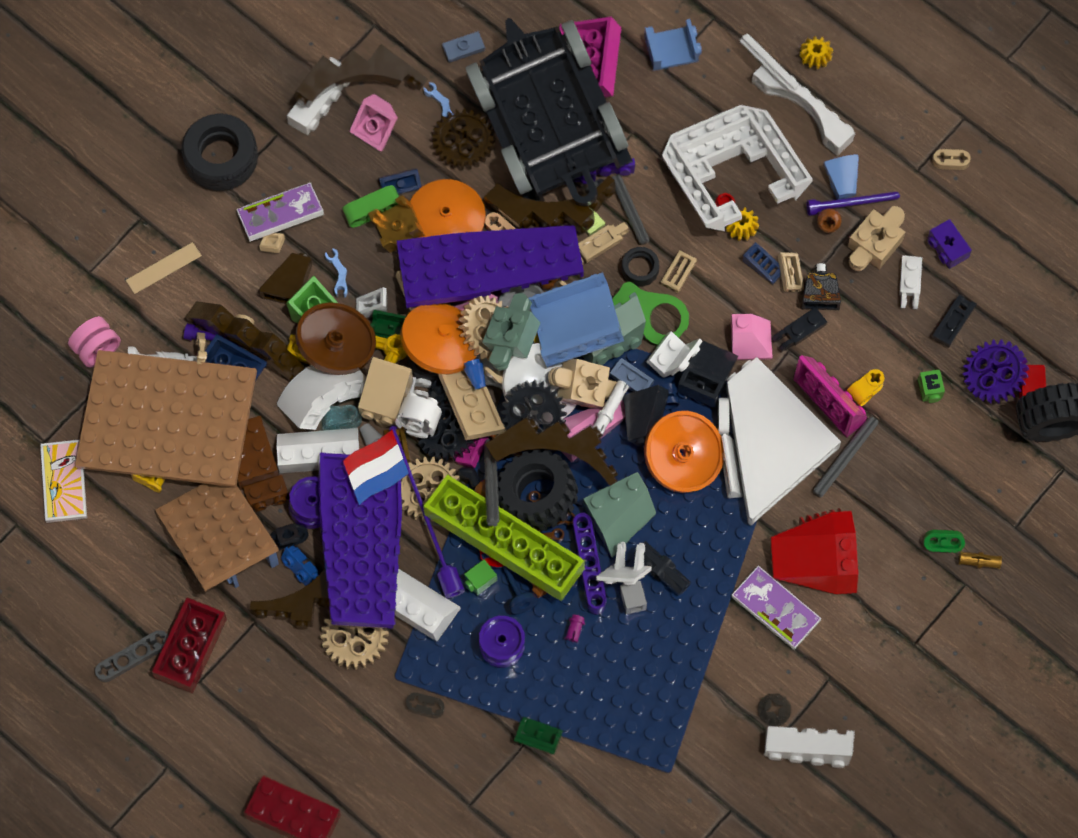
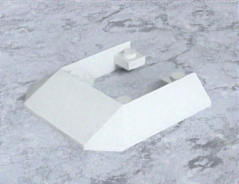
M739 105L671 134L662 158L707 228L725 231V226L742 219V214L734 201L717 207L702 183L715 178V172L712 169L714 165L742 153H745L750 162L766 156L781 180L768 185V190L777 204L792 197L796 201L813 181L768 111Z

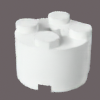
M408 393L402 402L395 423L400 429L402 426L406 428V433L409 435L428 438V435L431 434L432 437L442 411L437 405L438 401L430 397L426 399L414 393Z

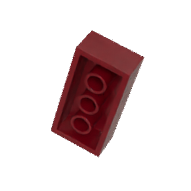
M187 597L152 670L154 678L193 694L227 621L225 612Z
M264 775L244 812L246 819L288 838H330L341 816L340 809Z

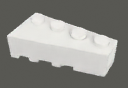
M768 726L764 756H768L771 760L785 758L790 759V762L793 763L810 761L813 765L827 763L832 764V767L844 768V766H848L852 758L854 731H847L846 735H841L837 733V730L818 733L815 729H803L802 732H797L796 728Z

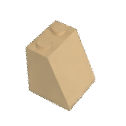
M373 357L358 406L359 414H362V417L373 420V418L381 420V423L388 426L396 425L395 420L402 402L407 394L410 393L413 385L412 369Z

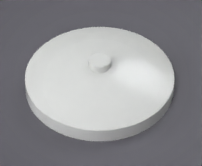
M532 344L527 358L512 356L508 368L504 369L502 378L504 397L506 394L512 395L511 388L518 390V383L524 387L526 380H528L530 385H532L534 379H536L537 385L544 381V387L547 388L550 385L548 380L549 371L555 367H562L563 362L547 367L541 355V344ZM552 385V388H551V391H552V392L555 391V390H557V389L559 390V387H556V386H553V385ZM533 395V401L535 403H543V398L541 395ZM524 397L525 401L531 407L529 399L527 397ZM560 401V404L567 405L562 409V411L567 412V415L576 407V404ZM522 404L515 405L518 413L525 412V407ZM531 408L530 415L536 416L538 414V411H533ZM543 413L545 421L550 422L553 420L551 413Z

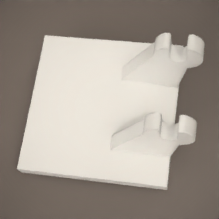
M620 542L617 546L615 564L597 576V580L605 581L607 584L624 582L625 585H633L652 570L651 566H644V543H639L636 546L634 567H625L626 543Z

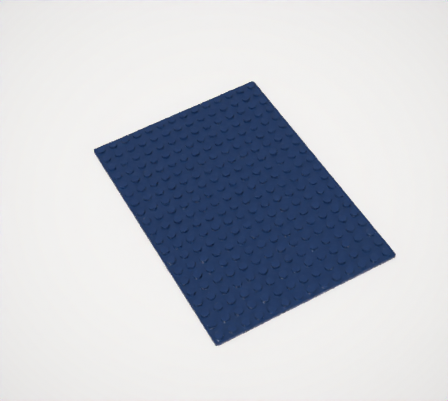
M630 349L620 357H614L602 365L610 368V374L611 370L622 358L654 379L652 386L673 383L677 385V390L679 381L684 371H678L673 376L669 375L663 378L646 362L651 353L639 349ZM582 356L574 358L585 361ZM608 377V380L616 381L612 377ZM727 382L719 398H727ZM628 389L624 395L632 393V391ZM503 392L496 408L501 420L506 417L505 414L500 413L501 410L506 409L502 405V402H506ZM677 392L676 396L679 398L680 405L674 409L664 410L663 417L677 411L698 413L711 421L718 430V401L713 408ZM576 405L573 411L566 417L590 408ZM729 411V435H728V436H730V437L734 440L733 429H732V423H731V417H730V411ZM624 419L602 437V443L596 447L597 449L601 447L607 456L605 461L608 466L613 465L618 473V476H616L617 482L636 472L639 473L648 489L656 511V515L626 544L625 567H634L636 546L646 541L661 555H666L675 564L676 569L691 581L687 590L678 596L663 581H657L649 572L638 580L641 581L647 602L646 610L626 615L620 595V586L624 582L607 584L603 581L606 607L601 614L594 615L588 611L582 577L580 575L562 601L546 593L540 598L537 597V604L530 610L521 614H514L511 612L509 605L517 595L503 568H492L497 574V581L478 596L474 591L470 592L464 584L465 573L482 561L480 550L454 533L449 532L442 554L446 565L457 568L465 591L456 597L447 599L458 605L461 609L438 641L433 640L413 627L396 671L395 679L519 723L523 717L539 721L563 730L561 736L563 738L665 773H670L679 752L757 521L751 526L748 524L744 496L728 498L723 466L711 484L695 492L679 493L659 484L651 475L646 465L644 446L638 447L636 444L628 441L626 419ZM502 422L505 428L508 422ZM484 449L474 468L480 481L485 479ZM530 449V450H524V451H521V452L523 453V452L528 451L529 453H532L533 450H539V449ZM540 449L541 453L544 450L551 451L552 454H557L561 456L562 460L566 461L578 486L577 503L573 504L574 510L572 513L575 516L580 513L587 514L583 508V499L610 485L597 470L580 458L575 459L571 463L559 450ZM512 454L497 461L498 482H500L498 479L500 472L505 471L503 467L507 463L510 464L512 458L515 457ZM538 479L531 482L524 488L520 499L529 502L530 492L538 491L542 500L551 492L554 481ZM468 482L467 487L474 491L470 482ZM537 495L531 497L532 500L539 498ZM567 516L566 521L573 520L571 516ZM579 522L577 524V526L580 528H585L588 526L585 522ZM560 524L554 528L550 526L547 527V530L540 532L548 533L553 532L556 528L562 529L564 531V539L556 543L577 555L573 525ZM593 526L602 573L615 564L616 555L611 558ZM557 532L554 536L560 538L562 534ZM588 541L580 543L585 548L591 546ZM439 558L429 588L445 597L437 576L440 568L443 567ZM591 560L585 561V566L587 567L595 565ZM510 569L521 594L525 592L534 593L532 591V584ZM590 580L588 584L595 587L598 585V582ZM595 599L591 602L594 606H600L602 604V602L598 599ZM572 615H579L585 618V625H582L578 642H571L572 639L570 641L565 639L570 625L569 618H572ZM496 616H508L515 619L522 626L525 633V650L523 655L514 665L509 667L490 665L483 659L480 652V630L489 619Z

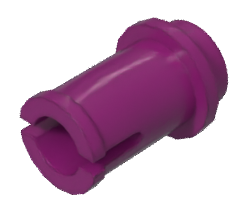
M572 615V618H569L570 625L565 637L566 640L570 641L572 639L571 642H578L582 625H585L584 617Z

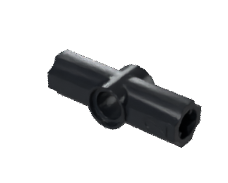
M645 541L644 565L651 566L650 574L657 581H663L678 596L683 594L691 584V581L676 569L675 564L666 555H661Z

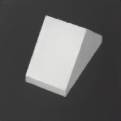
M383 287L356 298V310L366 318H373L374 309L387 312L386 288Z

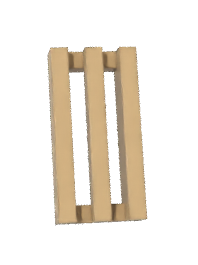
M679 250L663 277L661 285L667 286L668 289H673L676 293H679L697 259ZM683 257L684 260L682 261L680 267L678 268L671 282H669L668 279L675 269L680 258ZM688 260L691 261L679 283L675 285Z
M780 252L777 256L784 292L789 290L791 292L796 290L802 292L805 288L798 253Z

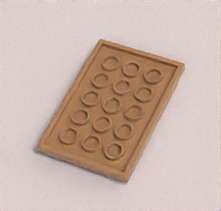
M204 483L155 510L205 591L279 551L277 545L237 485L236 487Z

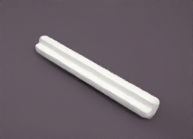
M749 34L744 35L740 39V43L790 92L798 88L799 83Z

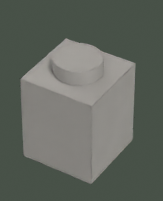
M637 581L633 585H625L623 583L620 586V595L626 615L646 610L647 602L641 581Z

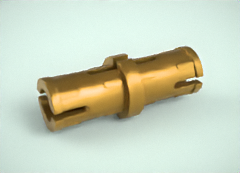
M960 551L959 564L977 566V568H1001L1002 556L985 555L983 552L977 554Z

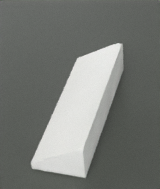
M723 434L721 440L724 450L723 471L728 498L742 497L743 492L735 442L730 436Z

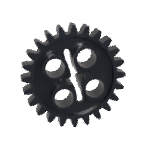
M534 379L532 385H530L528 380H526L524 387L518 383V390L511 388L512 395L506 394L505 398L508 402H502L506 409L501 410L500 413L505 414L506 417L501 421L508 422L505 426V429H508L526 416L529 419L533 418L539 426L538 419L544 427L541 429L539 426V429H537L538 433L558 420L561 423H566V420L561 418L567 415V412L562 411L567 405L560 404L564 397L556 396L559 391L558 389L553 392L551 391L552 384L547 388L544 387V381L537 385V381ZM533 395H541L543 398V403H535L533 401ZM524 397H527L529 399L531 407L525 401ZM522 404L525 407V412L518 413L515 405ZM531 408L533 411H538V414L536 416L530 415ZM543 413H551L553 420L550 422L545 421Z
M443 400L441 405H439L442 414L435 430L438 433L432 437L430 434L428 438H416L419 441V446L425 454L428 453L430 458L435 456L439 461L443 457L448 462L449 457H452L456 461V455L459 454L463 458L464 451L470 453L469 446H476L473 440H479L480 438L465 439L449 400L446 404ZM454 440L452 444L447 445L450 441Z

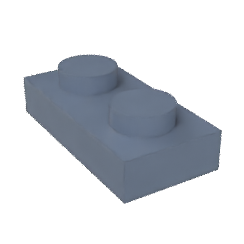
M622 358L609 374L616 381L625 382L629 386L628 389L632 392L649 388L654 383V379Z

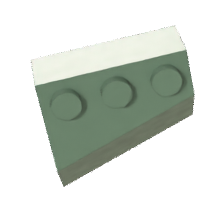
M635 292L629 296V301L623 305L619 302L614 306L624 341L582 355L585 361L603 365L608 360L620 357L624 352L640 346L646 320Z
M638 472L583 499V508L590 516L592 524L611 558L617 554V546L620 542L627 544L656 515L648 489Z

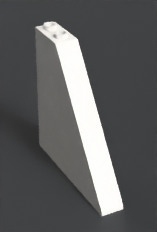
M757 357L752 361L748 360L742 366V370L739 373L734 372L730 375L726 386L747 520L750 526L835 453L841 444V441Z

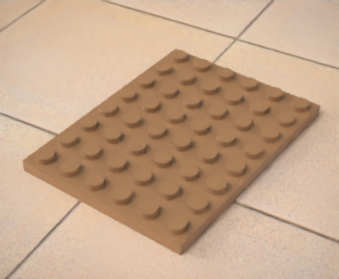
M98 350L75 462L76 468L236 487L257 375L256 368L205 362L197 364V361Z

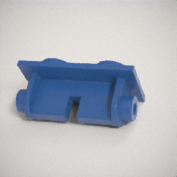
M286 547L281 560L296 575L298 581L307 586L311 583L312 579L314 580L320 575L319 570L310 561L306 564L302 563L306 561L307 557L298 547Z

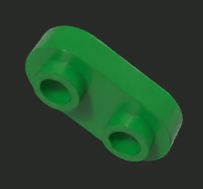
M930 530L923 537L924 546L932 552L955 553L961 551L965 546L963 534L955 530ZM932 537H936V538H937V539L934 540V541L930 540Z

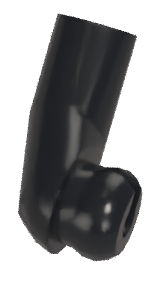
M462 467L458 470L457 474L460 479L469 480L473 489L481 482L474 468Z

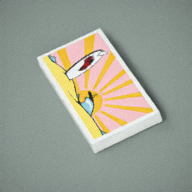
M80 440L41 444L46 523L87 518L84 469L76 468L75 466Z

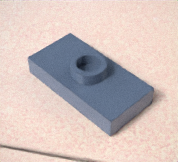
M479 32L442 43L449 63L485 51V46Z

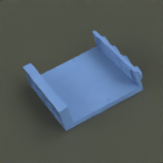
M603 272L529 297L532 302L531 311L540 321L537 333L542 348L540 350L547 367L624 341L609 286Z

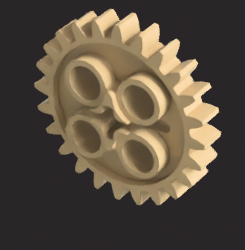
M487 295L472 299L468 304L464 305L465 309L460 312L463 317L458 319L463 324L458 326V328L464 331L460 334L461 337L466 338L463 343L470 344L468 350L474 349V356L480 354L481 359L487 358L489 361L492 352L485 346L483 339L496 306L502 307V301L496 303V297L490 299Z
M424 457L422 463L416 459L415 466L410 462L408 463L413 478L423 480L420 484H416L420 496L425 499L424 505L447 474L457 481L460 480L459 476H454L456 473L455 469L449 470V463L443 466V459L435 463L434 457H432L431 462H428L427 458ZM407 475L401 479L402 510L408 508V516L414 513L415 520L422 516V520L425 522L419 503L414 501L417 498L415 492H410L414 489ZM441 476L443 479L435 482L433 477ZM426 487H430L431 492H427Z
M324 620L328 627H322V631L327 633L321 635V640L325 641L322 643L323 648H328L326 655L333 654L331 657L332 662L339 659V666L345 662L347 669H349L351 664H354L355 669H358V664H362L366 668L367 661L373 665V657L380 659L378 652H385V648L382 645L388 644V640L384 637L389 636L388 631H383L386 628L332 625L331 620ZM366 628H373L374 632L371 635H366L364 630ZM356 633H358L359 637L355 636L354 639L351 638V634L355 635ZM338 637L346 638V641L342 644L335 642ZM361 645L365 649L363 652L357 653L354 651V648Z

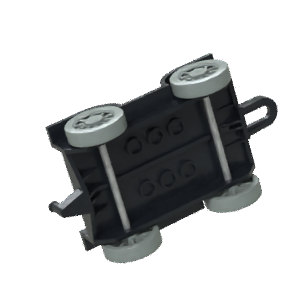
M507 18L505 20L507 42L480 60L482 71H480L476 62L465 67L483 110L487 111L502 146L501 152L519 193L523 194L526 199L544 202L543 193L567 184L575 203L580 206H589L595 202L598 196V191L590 172L613 162L617 169L633 162L627 149L629 145L610 102H607L590 66L592 63L573 20L561 24L564 32L563 35L558 26L525 34L511 18ZM584 176L590 190L589 194L584 197L578 194L573 180Z

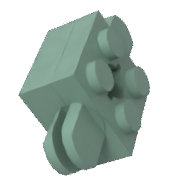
M517 293L513 296L509 308L496 306L483 339L485 346L492 352L489 361L498 370L507 369L512 356L528 357L540 326V321L529 311L532 305L531 300L523 293Z

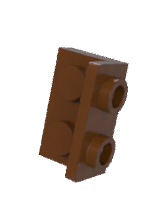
M283 475L243 487L247 501L253 511H263L267 506L273 504L281 505L289 500V492Z

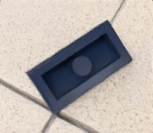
M417 168L379 177L381 189L392 185L395 186L398 194L422 187Z

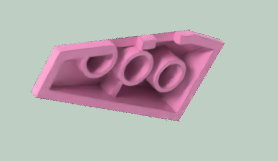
M622 400L613 415L612 422H609L602 437L626 419L625 406ZM603 407L590 408L564 418L571 431L569 436L571 437L589 424L593 426L598 418L599 410H602ZM562 452L571 461V463L578 458L574 455Z

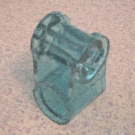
M353 405L330 406L331 409L322 418L323 430L357 428L362 423V416Z

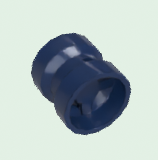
M673 383L660 385L669 390L664 410L678 407L680 401L676 396L678 392L677 385Z

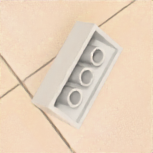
M358 428L277 434L279 473L319 471L318 456L320 452L352 454L360 449Z
M398 569L395 616L433 640L438 641L461 608Z

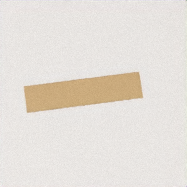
M192 242L128 278L126 281L134 294L201 257V254Z

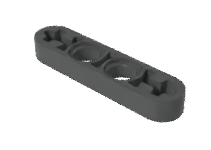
M157 630L100 662L95 668L97 678L102 682H109L162 651L166 643L167 633ZM159 636L161 639L164 638L162 645L156 643V638ZM149 641L151 642V645H152L153 648H154V650H152V651H151V648H150L149 644L147 643V642H149ZM145 646L147 653L144 656H138L136 654L138 647ZM126 656L129 658V663L124 667L119 666L118 659ZM114 662L117 671H114L110 663ZM104 667L106 670L110 669L107 676L101 674V669Z

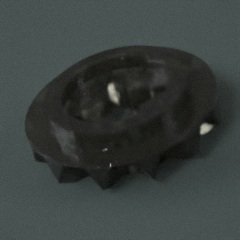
M769 693L759 702V717L767 725H783L790 718L791 704L786 697L779 693ZM772 702L776 707H781L778 710V717L774 711H769L772 707Z

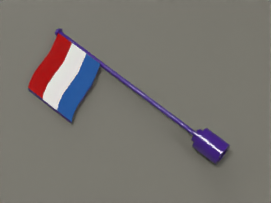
M391 426L389 428L390 432L376 442L353 452L342 462L357 504L360 506L369 497L392 487L408 475L443 566L440 568L437 576L445 598L456 597L465 591L456 567L446 565L430 520L425 516L424 504L396 433L397 427Z

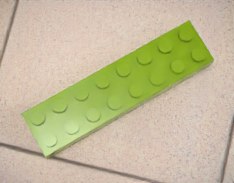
M448 474L424 505L425 516L560 601L564 599L585 569V560L500 507L498 525L496 527L493 525L489 526L487 524L486 498Z

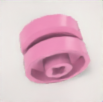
M98 316L79 326L69 338L68 345L75 354L79 355L80 360L86 367H94L97 351L115 352L121 340L116 332L110 329L109 324L104 318Z

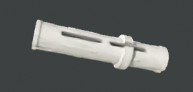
M617 381L605 406L597 414L598 418L593 427L597 426L602 435L609 422H612L613 415L629 388L623 381Z

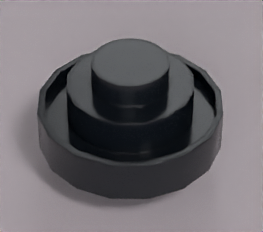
M437 378L429 388L428 394L438 402L448 401L440 378Z

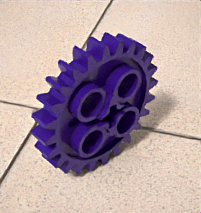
M993 339L991 345H988L985 341L984 348L978 345L977 353L971 351L973 358H966L970 364L963 366L967 370V372L963 373V376L967 378L964 382L968 386V390L973 392L976 398L979 396L981 401L987 398L990 404L993 399L1000 403V398H1003L1007 402L1008 395L1014 398L1015 390L1021 392L1019 385H1026L1023 378L1029 377L1025 372L1029 370V367L1025 365L1028 361L1026 357H1023L1024 353L1022 350L1019 351L1017 345L1012 347L1010 341L1006 345L1002 339L999 344ZM1006 356L1004 361L998 362L1001 357ZM987 364L986 368L980 369L981 365ZM1007 374H1012L1011 378L1004 379ZM993 381L991 386L986 387L987 382Z

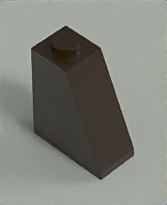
M291 253L260 287V297L287 305L286 302L308 281L312 268L311 257L304 253Z

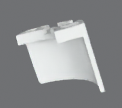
M310 365L287 385L279 397L277 406L299 428L316 430L321 419L331 409L330 406L337 401L341 403L351 398H361L367 377L360 370L347 375H334L320 371Z

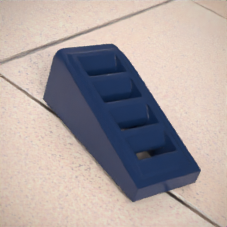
M756 242L743 255L742 261L772 285L781 277L779 263ZM761 258L764 259L760 265L757 263ZM769 263L770 266L765 271L763 268ZM775 268L777 271L770 276L769 273Z

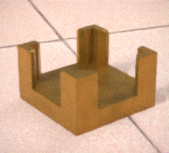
M403 195L395 199L398 205L383 213L378 209L368 213L371 221L378 227L382 238H380L382 246L389 253L398 250V240L421 238L425 235L410 201Z

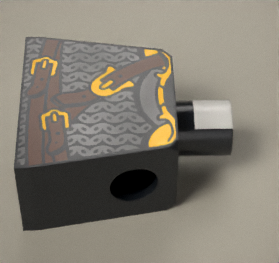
M816 264L815 273L807 274L801 308L802 310H812L815 307L818 310H839L841 296L837 276L835 273H827L826 264Z

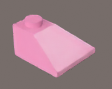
M373 94L363 100L349 132L379 151H383L398 118L391 104Z
M732 314L730 322L732 353L738 355L737 360H754L756 357L759 360H772L770 321L754 314Z

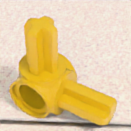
M394 334L387 339L376 336L375 348L384 350L386 354L385 361L396 364L397 361L407 356L402 346L400 335Z

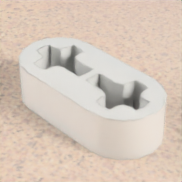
M718 398V431L720 435H729V398Z

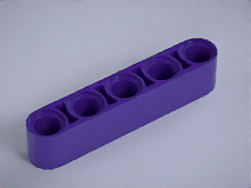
M580 513L573 519L574 539L577 555L585 561L591 560L595 563L592 567L585 566L581 577L588 611L598 615L606 607L605 589L603 581L597 580V576L601 573L592 520L588 514ZM579 522H585L588 526L585 528H580L577 526V524ZM588 541L591 546L585 548L580 543ZM596 580L598 585L592 587L588 584V581ZM595 599H598L602 602V604L600 606H594L591 602Z

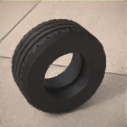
M223 113L206 115V117H201V119L195 121L187 129L183 137L181 150L185 168L192 180L203 186V188L212 189L213 191L234 189V187L245 183L255 171L258 160L255 136L251 128L236 116ZM216 141H228L238 147L236 155L225 163H211L202 157L204 149Z

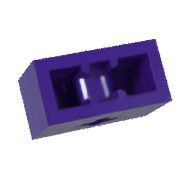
M950 219L934 227L929 232L928 243L932 249L935 248L939 254L940 261L944 265L946 264L949 269L969 258L972 250Z

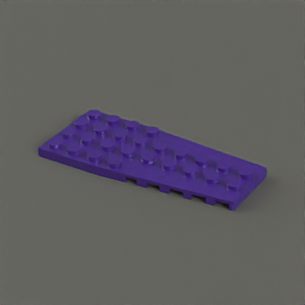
M574 225L451 233L397 241L406 308L470 300L479 296H490L493 291L501 290V293L510 292V288L521 286V289L529 288V284L541 282V285L549 284L548 280L560 278V280L564 281L568 280V276L580 274V277L584 276Z
M320 452L318 456L319 514L331 624L393 628L395 625L397 574L399 569L398 556L400 553L399 538L401 536L402 521L401 480L392 487L369 497L358 506L342 463L349 455Z

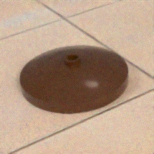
M322 303L315 305L302 315L296 328V344L301 355L313 367L325 373L334 375L355 373L369 363L375 351L376 336L373 327L370 326V322L359 311L344 304Z

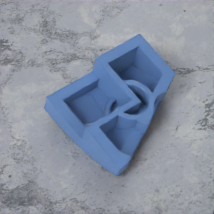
M858 155L831 159L823 164L837 200L856 196Z

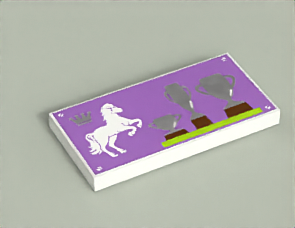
M311 183L237 209L249 241L324 215Z
M760 566L748 576L731 596L793 650L798 647L821 621L817 614Z

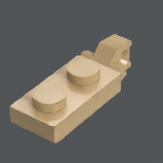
M623 222L616 227L614 225H607L578 243L581 256L586 263L619 244L623 240L622 236L629 232V227Z

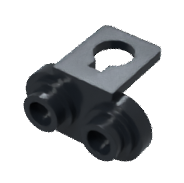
M292 523L276 528L270 536L277 545L278 550H282L286 547L305 542L309 533L304 525Z

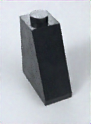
M656 385L624 395L629 442L636 444L638 447L645 445V440L651 427L663 417L669 395L668 389Z

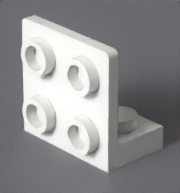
M672 331L668 332L646 362L663 378L669 375L673 376L678 371L682 372L688 367V360L699 352L702 340L699 338L685 345Z

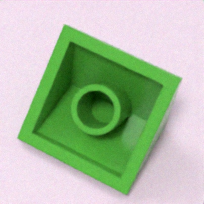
M312 276L286 303L292 321L299 323L302 315L311 307L322 303L338 302L317 278Z

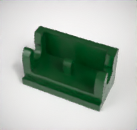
M374 309L373 322L370 326L373 327L375 336L387 339L394 334L401 335V328L407 316Z
M523 717L514 741L554 755L563 730Z

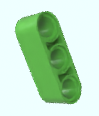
M391 185L346 204L343 207V212L349 226L354 228L370 222L371 219L368 213L375 209L383 213L398 205L395 199L399 195L395 186Z

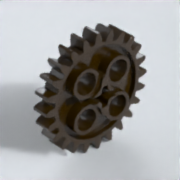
M465 108L462 113H459L456 109L455 115L448 112V118L441 116L442 123L436 122L437 128H433V134L435 135H432V141H434L432 145L436 149L435 154L440 155V161L446 159L447 166L453 163L454 169L458 165H461L462 170H464L465 165L472 169L473 163L479 167V160L485 163V156H491L490 150H494V144L492 143H495V137H493L494 130H490L492 124L487 123V117L481 119L480 112L475 116L473 110L468 114ZM458 125H463V126H465V127L462 128V129L456 128V126H458ZM479 134L481 137L474 138L473 135ZM453 140L454 143L447 144L446 141ZM465 149H468V150H470L471 152H470V153H463L462 151L465 150Z

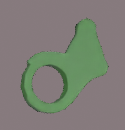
M626 282L612 299L614 306L619 302L623 305L630 300L629 296L635 292L637 294L646 320L643 334L646 339L654 344L659 345L666 336L656 332L651 324L652 311L658 305L669 303L679 310L681 323L674 332L678 338L688 328L689 312L684 303L674 296L641 290L632 282Z

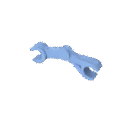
M429 82V86L433 91L430 92L424 88V94L437 100L443 109L442 116L448 118V112H451L448 98L437 91L434 83Z
M332 248L335 257L330 258L325 252V258L338 271L339 277L334 289L335 295L338 297V290L343 289L344 297H346L348 294L346 285L347 269L339 261L337 250Z

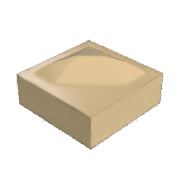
M272 233L264 236L259 245L260 251L279 253L285 240L284 234Z

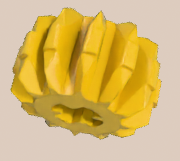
M816 36L812 40L807 38L805 43L801 45L800 51L803 64L809 63V68L814 65L817 70L820 68V65L825 67L827 62H830L832 59L833 49L830 47L829 41L823 42V37L818 40Z
M746 207L740 211L742 219L726 227V231L731 232V238L738 236L739 241L742 237L748 241L750 236L754 237L756 235L755 230L759 228L757 223L758 217L753 216V210L746 212Z

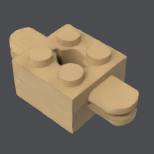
M892 206L884 215L873 209L852 234L848 248L853 251L849 258V266L853 270L862 271L869 263L880 269L903 242L905 231L899 228V226L904 221L905 213L900 207Z
M579 359L564 361L562 367L552 368L548 374L549 383L559 387L557 397H564L561 401L588 408L604 407L605 399L608 400L617 383L616 381L608 380L609 367Z

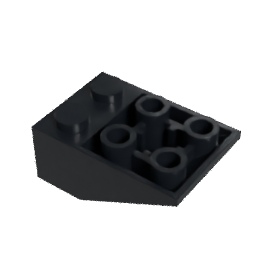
M702 340L699 352L691 358L688 367L679 381L678 393L714 408L738 359V355Z

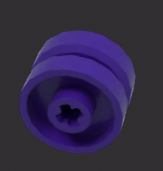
M306 477L299 480L292 487L289 496V514L292 520L297 524L304 525L307 529L321 527L318 477Z
M496 616L489 619L482 626L479 633V647L483 659L495 667H509L522 657L525 650V633L522 626L515 619L508 616Z

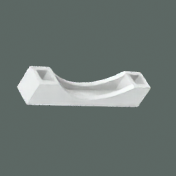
M764 65L753 73L752 83L766 95L787 98L804 108L818 125L823 144L836 156L853 142L855 135L853 128L848 124H844L835 112H830L821 100L815 99L806 87L799 85L795 91L790 92Z

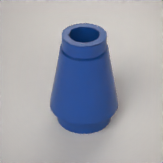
M480 359L464 363V371L474 389L478 390L486 387L483 363L480 362Z

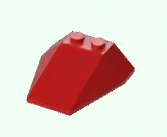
M852 511L829 512L770 537L774 579L833 594L857 593L859 574L856 531Z

